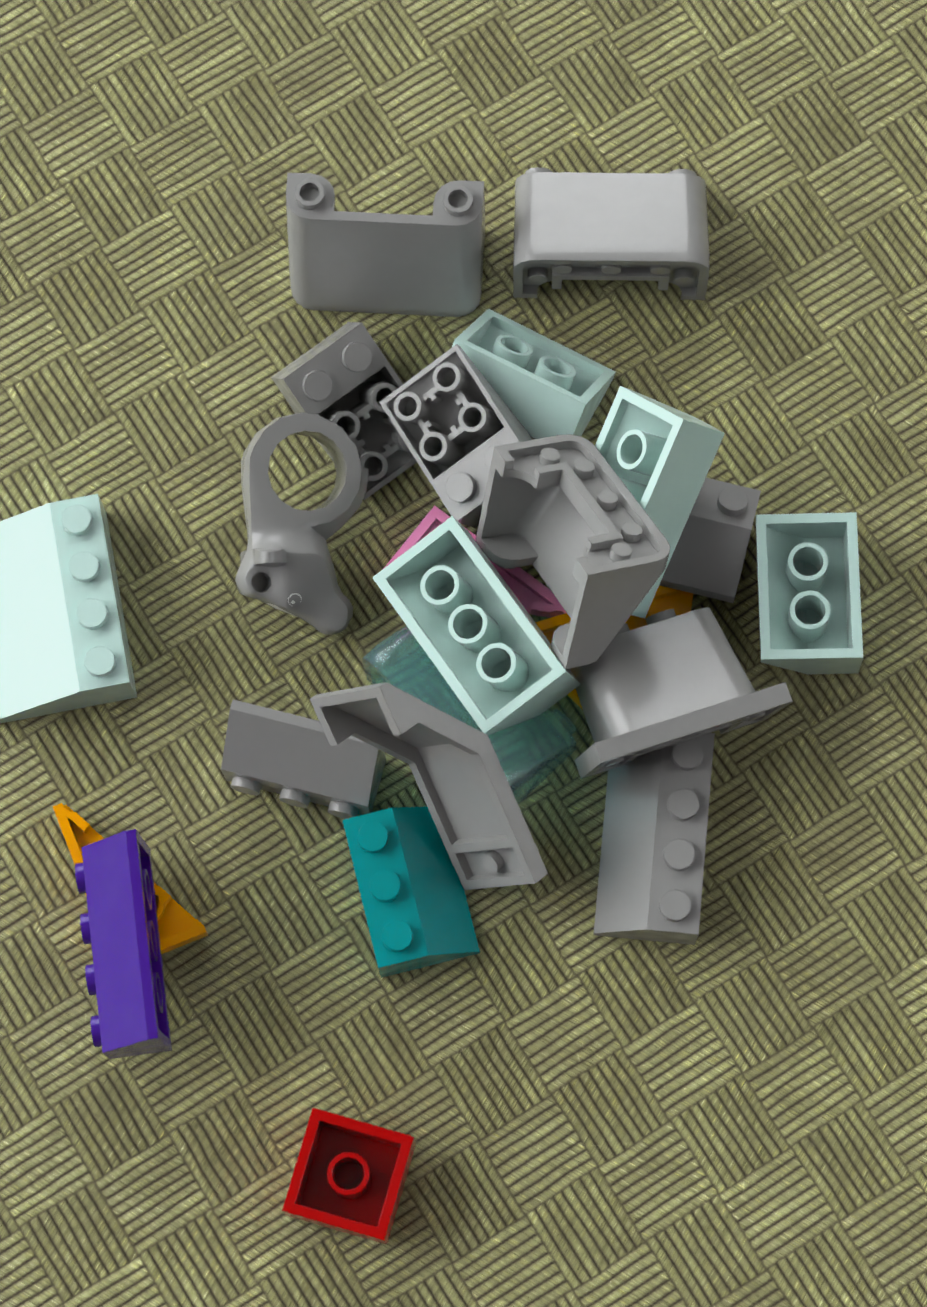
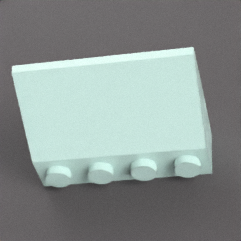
M94 494L47 503L0 521V723L136 698L137 692L107 514L99 495Z

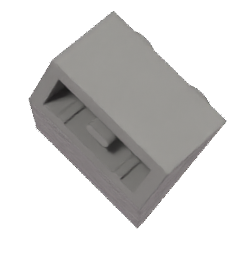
M362 322L346 323L271 377L295 413L317 414L339 425L356 445L362 468L369 469L367 491L363 498L364 500L417 462L379 403L403 385V383ZM318 442L321 445V447L325 450V452L329 455V457L333 460V457L325 448V446L322 443Z
M458 344L454 345L379 402L450 515L460 524L476 528L479 525L494 446L533 440L527 430Z

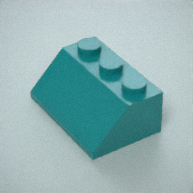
M392 807L342 820L381 978L480 953L465 891L428 807Z

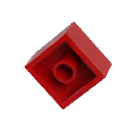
M312 1108L282 1211L287 1216L387 1245L415 1150V1137Z

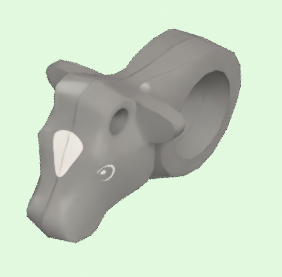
M305 412L278 417L254 435L245 449L241 460V487L248 544L247 549L240 554L241 564L235 578L238 591L246 597L258 599L274 609L301 618L325 635H334L345 630L353 617L352 604L342 593L337 583L334 565L326 540L341 529L360 508L367 491L369 470L362 468L356 445L339 425L317 414ZM294 434L310 436L322 443L333 457L336 469L335 486L330 496L323 504L311 511L295 509L281 501L272 489L268 475L270 457L277 444L287 436Z

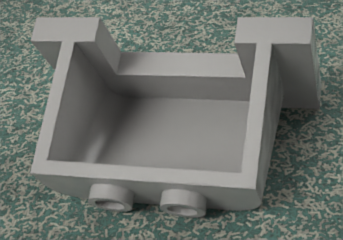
M709 607L676 616L674 609L661 611L647 617L646 626L630 630L628 624L625 623L596 662L570 668V671L580 683L575 689L594 740V744L574 760L580 778L583 779L627 765L640 755L717 730L720 731V734L766 720L792 702L787 684L784 682L755 692Z

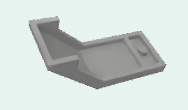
M387 682L316 694L310 698L330 746L338 745L348 737L353 736L409 764L464 890L535 884L548 874L487 734Z

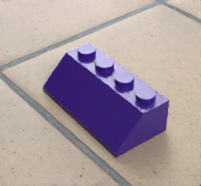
M136 829L125 830L82 847L83 862L75 864L79 894L86 893L88 913L80 915L81 934L84 944H91L93 964H88L85 967L86 984L89 995H97L98 1015L91 1016L92 1040L94 1047L102 1046V1053L109 1059L172 1051L151 852L149 846Z

